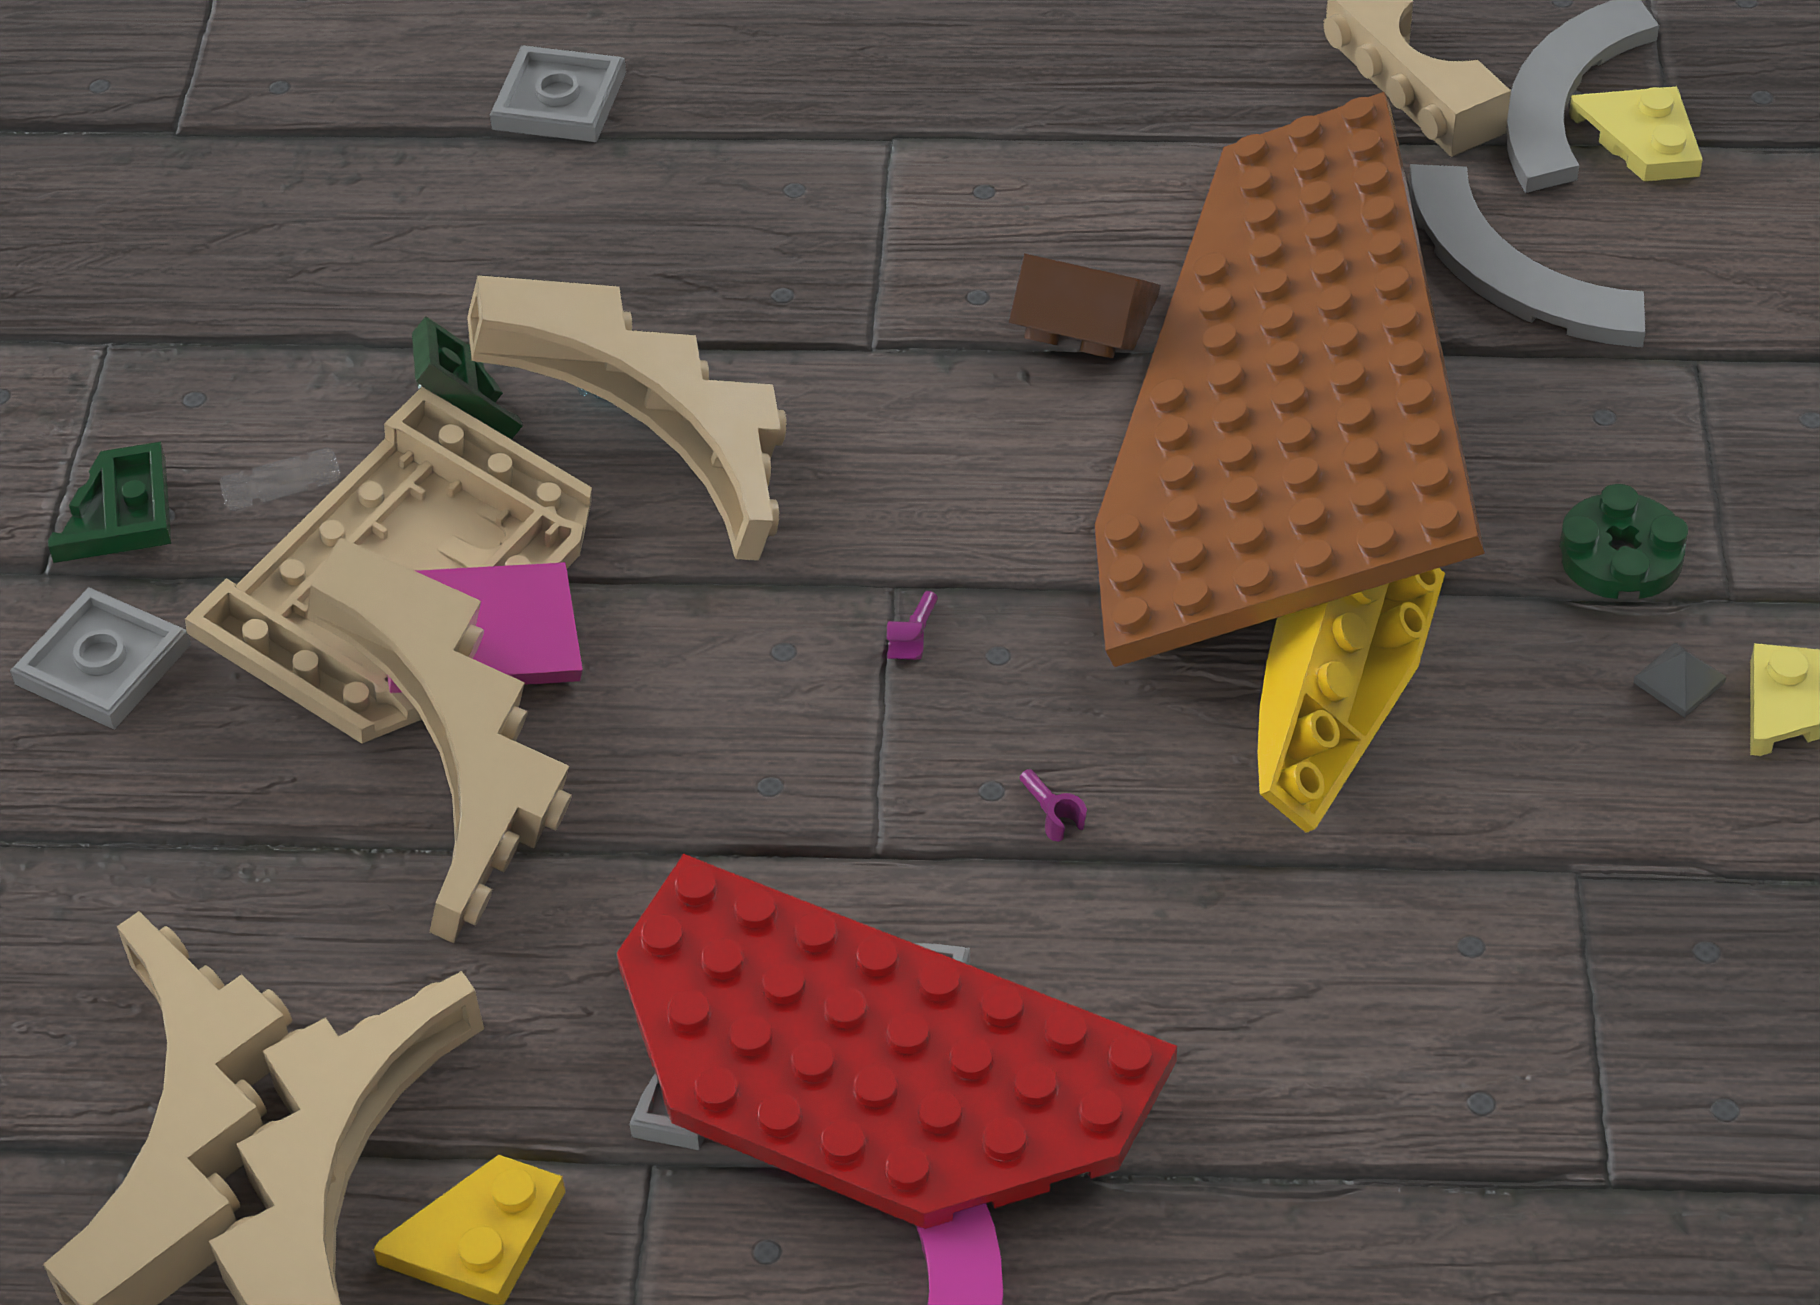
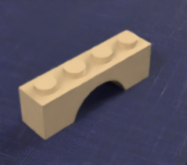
M1413 0L1327 1L1324 32L1329 43L1347 56L1365 78L1372 80L1385 92L1396 108L1402 109L1421 128L1427 138L1434 140L1451 157L1506 134L1511 90L1479 60L1444 61L1426 56L1413 49L1409 45Z

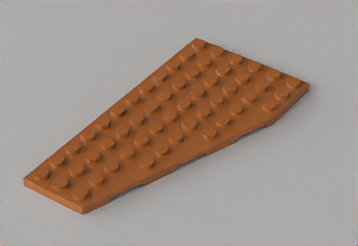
M1385 92L1370 97L1355 98L1344 106L1315 116L1300 117L1289 125L1262 134L1247 135L1236 143L1225 146L1222 150L1095 522L1105 651L1114 667L1485 554L1394 120Z

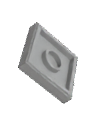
M521 46L490 113L492 130L597 142L625 77V58Z
M88 587L17 662L10 672L15 685L115 730L191 646V641L186 629Z

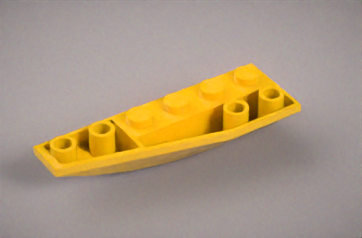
M1440 568L1277 617L1266 662L1260 702L1257 751L1260 795L1304 832L1307 833L1316 829L1419 667L1445 572Z

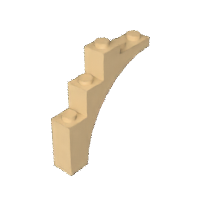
M477 276L467 316L472 361L522 368L566 381L608 400L646 424L680 454L706 486L725 522L735 559L759 560L767 537L775 536L779 523L778 502L775 499L769 498L768 485L771 476L770 459L775 446H781L785 439L786 415L784 410L777 409L773 385L709 380L708 363L699 358L696 335L632 331V316L630 312L623 311L620 288L618 286Z
M340 537L311 584L307 619L352 644L388 674L419 712L440 752L452 794L455 844L451 866L435 904L430 933L454 943L465 921L476 926L482 917L493 890L485 886L493 869L505 872L519 842L534 848L545 827L555 831L559 827L572 798L571 794L563 791L569 766L516 742L528 711L519 708L525 682L473 659L484 634V629L476 626L481 601Z
M140 911L118 925L117 929L131 967L157 999L163 1013L167 1038L164 1088L149 1136L124 1182L88 1226L43 1264L62 1305H158L216 1261L209 1241L225 1233L236 1222L233 1212L240 1208L236 1195L223 1179L243 1165L237 1143L252 1136L257 1129L263 1126L261 1117L267 1113L262 1099L252 1087L253 1084L270 1073L263 1050L278 1043L287 1035V1026L292 1023V1017L288 1009L273 991L267 989L261 994L242 974L225 986L218 975L207 965L198 970L188 960L189 954L179 937L167 926L158 930Z
M462 971L442 982L427 985L414 997L380 1015H373L363 1019L352 1030L340 1036L336 1034L325 1017L305 1029H298L288 1033L278 1043L263 1050L275 1090L291 1115L282 1120L272 1121L261 1126L252 1136L237 1143V1147L249 1182L266 1210L256 1216H249L236 1221L225 1233L209 1241L221 1276L238 1305H341L335 1279L336 1228L348 1180L369 1136L401 1093L439 1058L484 1030L476 991Z

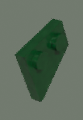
M161 441L100 451L89 470L90 476L88 481L78 488L69 504L72 514L62 533L52 532L48 539V548L53 563L172 544L166 458Z

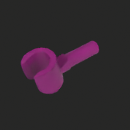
M926 591L923 594L913 615L910 616L909 622L888 621V659L917 660L922 658L924 629L938 601V596L934 592Z
M1027 769L1020 775V781L1040 803L1041 808L1046 813L1045 833L1052 841L1063 840L1065 827L1061 820L1058 819L1061 817L1072 819L1078 829L1084 830L1087 808L1078 796L1068 793L1053 794L1032 769Z

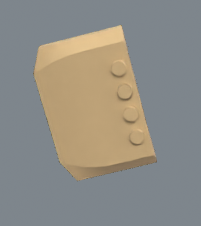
M423 387L384 423L385 439L237 585L226 578L185 618L187 634L360 743H365L422 720V718L403 693L389 692L388 677L382 669L352 644L307 619L311 584L339 538H344L414 571L563 562L566 563V569H568L580 556L592 502V487Z

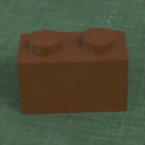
M1024 253L1009 323L1025 326V339L1058 346L1060 335L1082 339L1079 351L1114 359L1116 347L1134 350L1159 296L1161 285Z

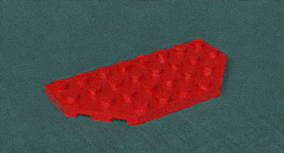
M686 854L681 856L617 951L619 970L625 988L629 992L636 1013L637 1023L652 1067L655 1069L672 1124L923 1229L953 1221V1213L992 1201L994 1208L1049 1192L1050 1183L1088 1172L1092 1179L1118 1171L1177 1062V1046Z

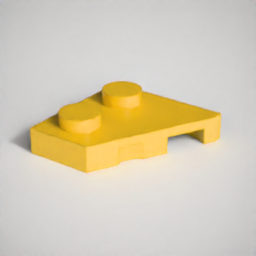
M497 1155L380 1239L373 1249L377 1264L489 1305H504L566 1192L563 1176L502 1155Z

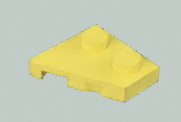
M1652 87L1641 90L1571 95L1570 117L1576 123L1588 120L1600 131L1599 143L1612 154L1623 158L1627 163V167L1643 181L1700 177L1703 159L1677 87Z
M1754 643L1750 660V755L1762 756L1772 753L1774 742L1802 734L1807 742L1819 740L1820 649Z

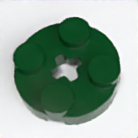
M1626 484L1608 485L1602 490L1601 495L1591 496L1580 501L1566 514L1562 524L1559 544L1563 554L1561 563L1566 574L1577 585L1595 595L1618 599L1619 591H1640L1638 599L1653 597L1668 589L1678 579L1682 571L1688 526L1682 518L1675 516L1667 507L1653 499L1638 495L1634 488ZM1620 540L1633 544L1635 548L1623 546L1617 550L1612 548L1611 544L1612 541Z

